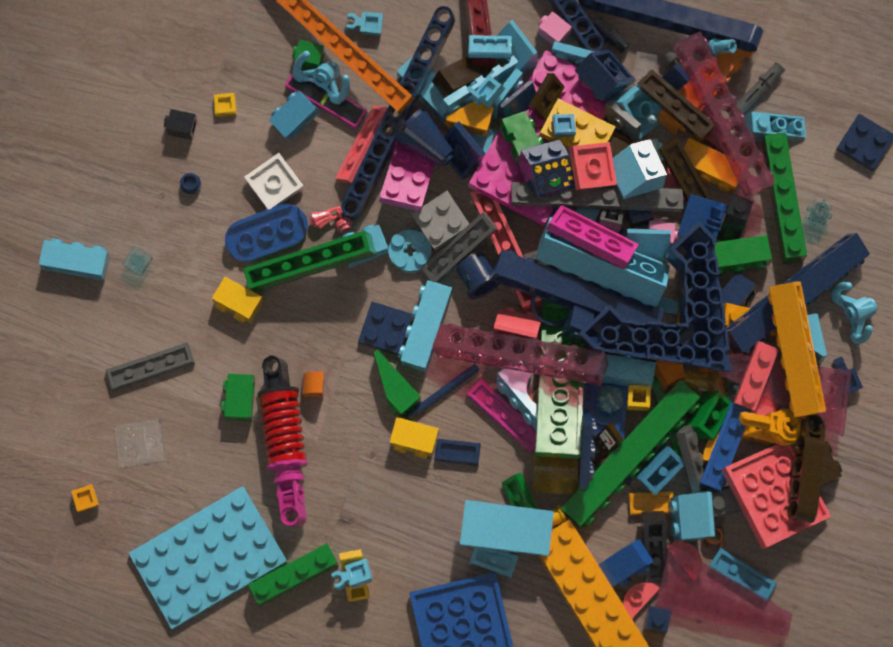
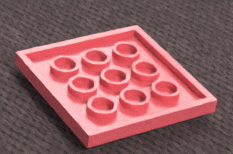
M776 444L721 470L762 550L831 517L819 495L818 513L813 523L789 518L788 508L795 455L794 444L789 446Z

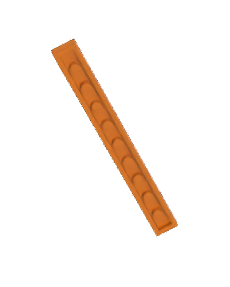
M276 0L397 112L401 114L415 99L307 0Z

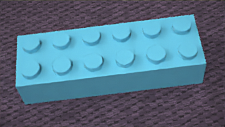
M552 217L549 218L540 238L536 259L544 264L558 267L563 272L578 275L583 280L600 284L605 289L620 292L625 297L637 299L645 305L657 307L667 287L670 265L635 251L625 269L616 267L610 261L602 257H596L590 251L582 247H576L570 241L557 237L546 230Z

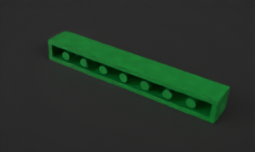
M680 380L594 472L593 482H589L588 488H579L561 508L563 512L580 528L584 525L588 527L596 519L594 514L599 509L603 511L611 503L609 498L614 493L618 495L625 488L624 482L628 477L633 479L641 470L639 466L643 461L648 463L656 454L654 452L658 445L664 446L671 438L669 433L673 429L678 430L685 423L683 418L688 413L692 415L700 407L698 403L700 396Z

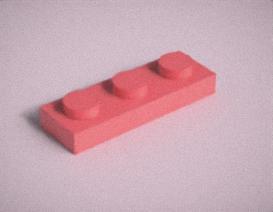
M760 341L756 342L733 403L753 411L756 410L779 349Z

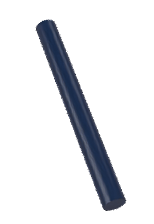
M474 363L405 415L409 421H412L480 370L478 366Z

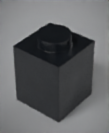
M170 109L169 115L165 116L164 127L170 136L193 140L198 120L196 114Z

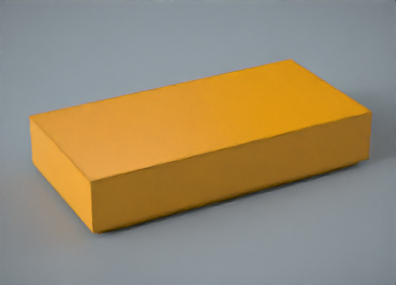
M673 491L658 492L656 495L650 492L629 493L630 516H641V512L663 511L664 515L670 514L668 505L670 498L673 497Z

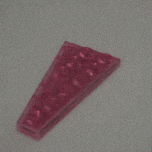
M729 354L732 372L719 371V376L740 386L751 357ZM775 360L761 396L786 409H790V392L787 391L785 386L786 372L782 368L781 361ZM817 366L826 411L816 414L823 418L826 429L844 436L851 371Z
M669 543L656 607L672 610L673 613L788 636L792 619L791 612Z

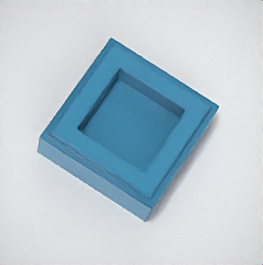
M553 114L554 137H575L574 114Z

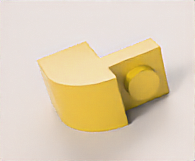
M629 385L627 387L626 410L649 411L651 386Z
M361 549L339 553L343 572H346L345 565L363 560ZM349 583L345 587L348 602L370 598L368 583L356 588H352Z

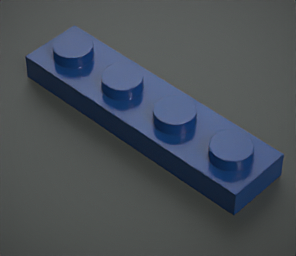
M731 402L700 481L701 485L721 492L726 479L721 470L731 465L746 425L740 424L738 418L741 412L751 413V409Z

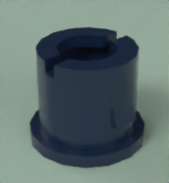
M484 253L473 254L467 257L456 268L457 273L468 289L467 296L469 299L481 298L491 293L500 285V283L490 280L493 268Z

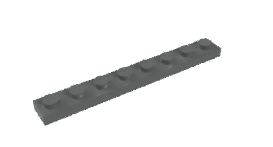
M512 182L511 206L560 207L562 205L566 208L682 212L683 190L661 188L623 199L617 186L583 190L571 188L536 198L528 183Z

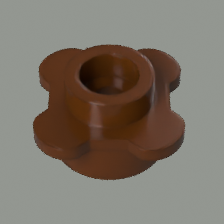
M721 526L714 527L716 538L704 539L702 541L703 546L706 548L710 546L722 548L724 546V541L722 540L725 533L724 528Z

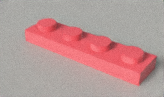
M373 105L335 177L339 182L352 183L388 109L387 107Z

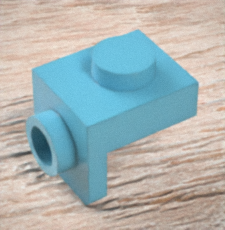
M488 76L476 91L470 86L467 90L472 94L470 99L478 106L484 104L490 108L505 88L491 76Z

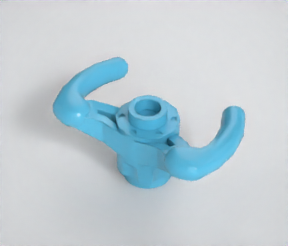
M304 51L300 54L293 66V78L297 82L311 81L327 91L332 103L341 104L349 93V76H342V88L339 93L336 82L340 75L339 65L334 61H326L318 68L301 71L302 64L310 57V52Z
M850 282L838 283L831 292L832 301L845 310V316L850 320L852 326L850 338L853 343L863 344L871 337L873 327L867 325L862 335L861 332L866 319L876 314L877 304L872 298L863 297L856 300L841 295V291L851 290L852 284Z

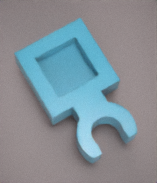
M362 12V17H358L354 13L347 14V19L354 20L355 22L351 25L346 24V30L354 31L360 28V34L381 36L382 13Z
M367 559L345 565L346 572L336 571L331 574L334 579L341 578L339 583L334 584L337 590L344 589L349 583L352 588H356L373 582Z

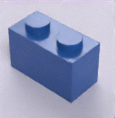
M639 539L631 542L598 564L612 587L619 585L622 588L632 582L630 577L637 574V576H640L649 570L647 566L654 561Z

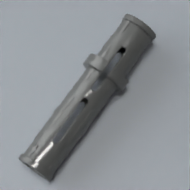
M775 62L765 74H761L758 77L759 80L733 106L734 111L743 116L767 89H771L774 86L773 83L785 72L784 67ZM770 76H772V77L761 87V85H762Z

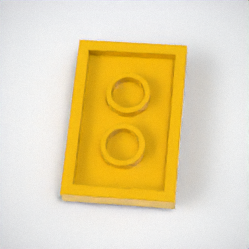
M558 99L539 136L550 142L560 140L565 149L569 151V147L608 142L615 126ZM553 114H574L575 137H554Z

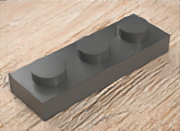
M692 425L684 426L676 435L692 493H702L708 488L700 484L704 473L703 456L699 453L697 446L698 438L697 434L693 431Z

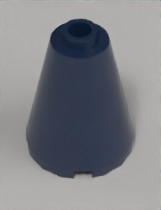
M423 108L415 112L404 123L406 126L403 128V131L399 129L395 135L394 140L437 166L442 164L446 166L454 158L452 156L453 149Z

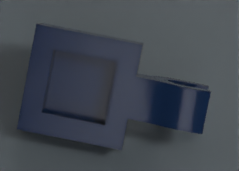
M842 356L834 359L833 364L839 374L833 378L842 397L862 389L863 386L855 368L848 370Z

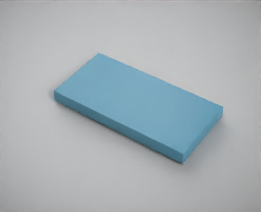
M465 500L460 545L549 556L554 511Z

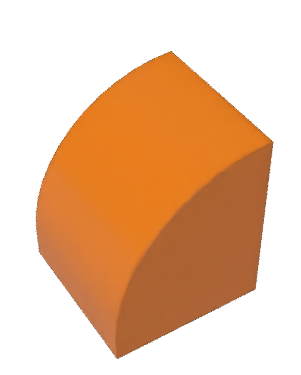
M312 371L303 374L302 397L324 398V371Z

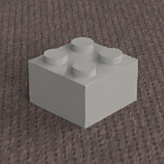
M448 191L424 205L421 212L415 211L412 213L413 218L437 253L469 225Z

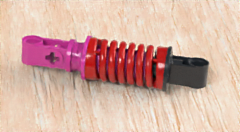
M270 355L262 363L265 390L258 392L260 408L262 409L261 415L263 416L265 448L268 450L266 453L268 458L267 470L274 471L275 473L274 485H277L281 521L285 525L299 528L307 520L305 493L302 485L305 479L301 468L308 465L306 452L299 451L305 447V444L301 442L304 436L299 434L303 431V428L298 426L302 423L301 418H298L301 415V411L296 409L300 406L297 400L299 388L290 386L287 362ZM278 362V368L273 372L272 367ZM293 512H296L297 517L295 521L292 522L291 514Z

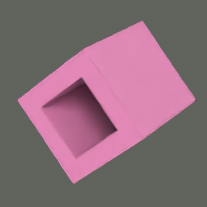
M551 12L548 17L545 15L538 23V34L551 45L554 44V41L564 43L571 35L572 27L554 12Z

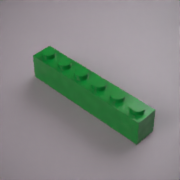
M786 132L768 134L763 138L762 148L782 263L804 262L807 257V250Z
M364 230L246 267L243 270L248 289L257 293L375 256L376 251L371 234Z

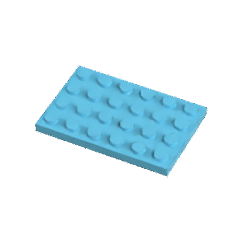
M244 486L129 552L131 559L172 630L287 563L285 556Z

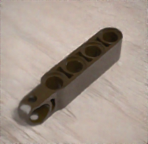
M818 414L806 415L801 421L800 435L795 447L788 508L790 519L813 523L818 513L825 449L826 424Z

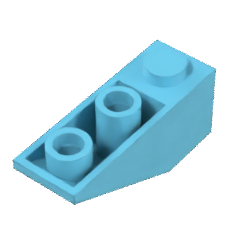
M750 112L737 119L739 140L763 141L765 135L786 132L787 139L806 138L804 117Z

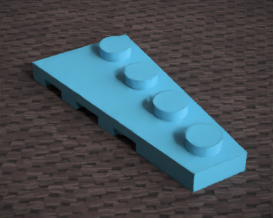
M513 55L507 59L508 63L505 66L497 65L486 78L491 76L503 86L515 70L518 60ZM481 75L470 84V87L476 91L486 78ZM466 85L443 99L437 110L441 117L474 102L470 99L472 94L467 90Z

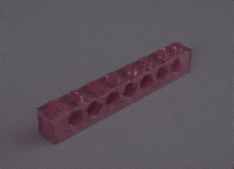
M701 32L678 40L673 49L684 71L692 78L689 82L705 115L716 124L713 131L745 197L749 199L769 190L775 185L774 176L764 163L763 153L758 151L756 147L755 137L746 126L745 116L738 110L737 100L727 87L726 77L720 73L718 61L709 50L708 40L702 36ZM694 54L699 55L702 61L696 60ZM703 73L708 74L711 80L705 79ZM712 92L718 93L720 99L714 98ZM721 111L727 112L729 114V118H725L722 115ZM731 130H735L739 137H734L731 134ZM740 149H744L748 156H743L740 153ZM749 168L755 169L757 176L752 175Z
M440 324L432 345L437 357L599 386L602 385L609 364L603 351L585 349L577 345H562L555 341L544 342L536 338H521L514 334L504 335L496 331H481L474 327L464 328L455 324Z

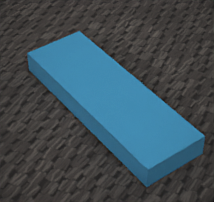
M722 548L719 549L708 567L764 603L777 585L776 582Z

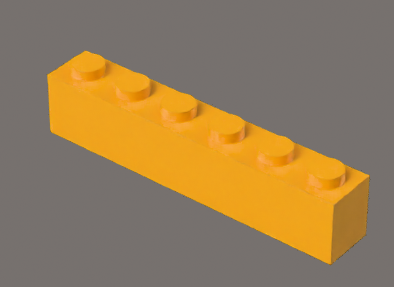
M801 281L769 287L768 300L773 306L774 314L772 315L774 326H777L778 335L776 340L778 347L782 351L781 365L786 372L785 386L787 391L790 392V410L794 413V417L825 412L826 407Z

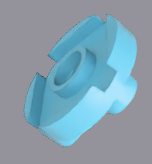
M404 230L395 234L389 244L391 263L405 273L421 271V267L431 258V245L425 234L416 230ZM408 246L416 249V252H413V256H408V253H404Z

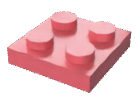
M610 142L569 147L576 190L617 185Z

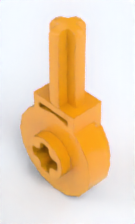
M781 409L775 413L765 414V416L741 412L738 421H740L741 425L764 429V434L770 435L775 443L789 446L795 444L800 435L802 418L801 416L794 417V413L790 409Z

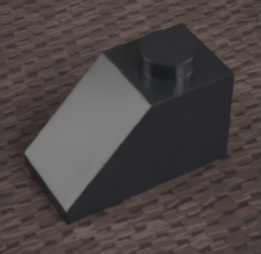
M734 194L716 239L720 241L740 239L754 201Z

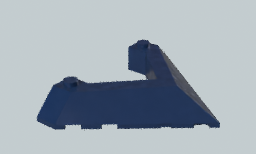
M699 221L664 255V258L679 272V323H642L624 320L611 305H608L579 332V335L593 350L732 372V363H730L728 333L725 328L726 318L722 288L720 287L718 276L720 274L718 258H716L715 237Z

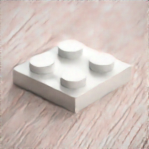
M280 153L244 177L267 209L281 205L304 188Z

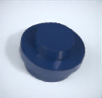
M187 173L182 176L180 187L184 193L194 194L201 188V180L196 174Z

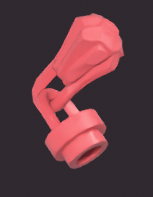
M339 206L326 211L313 212L310 215L309 221L311 226L321 229L330 221L338 218L339 221L335 223V227L341 234L349 232L353 224L349 217L343 218V212ZM336 211L337 215L332 216L331 212Z

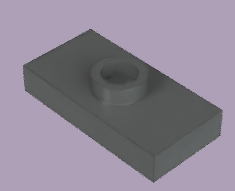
M609 100L605 105V117L613 123L615 128L624 132L633 141L637 140L640 137L641 123L613 100Z

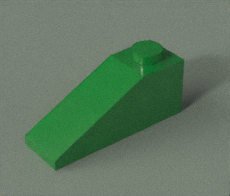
M376 350L374 356L386 399L389 403L387 407L395 416L399 414L403 418L406 413L421 402V396L388 360Z

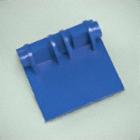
M690 194L677 235L683 237L700 221L715 237L716 243L718 232L721 230L720 226L723 224L724 214L727 212V204Z

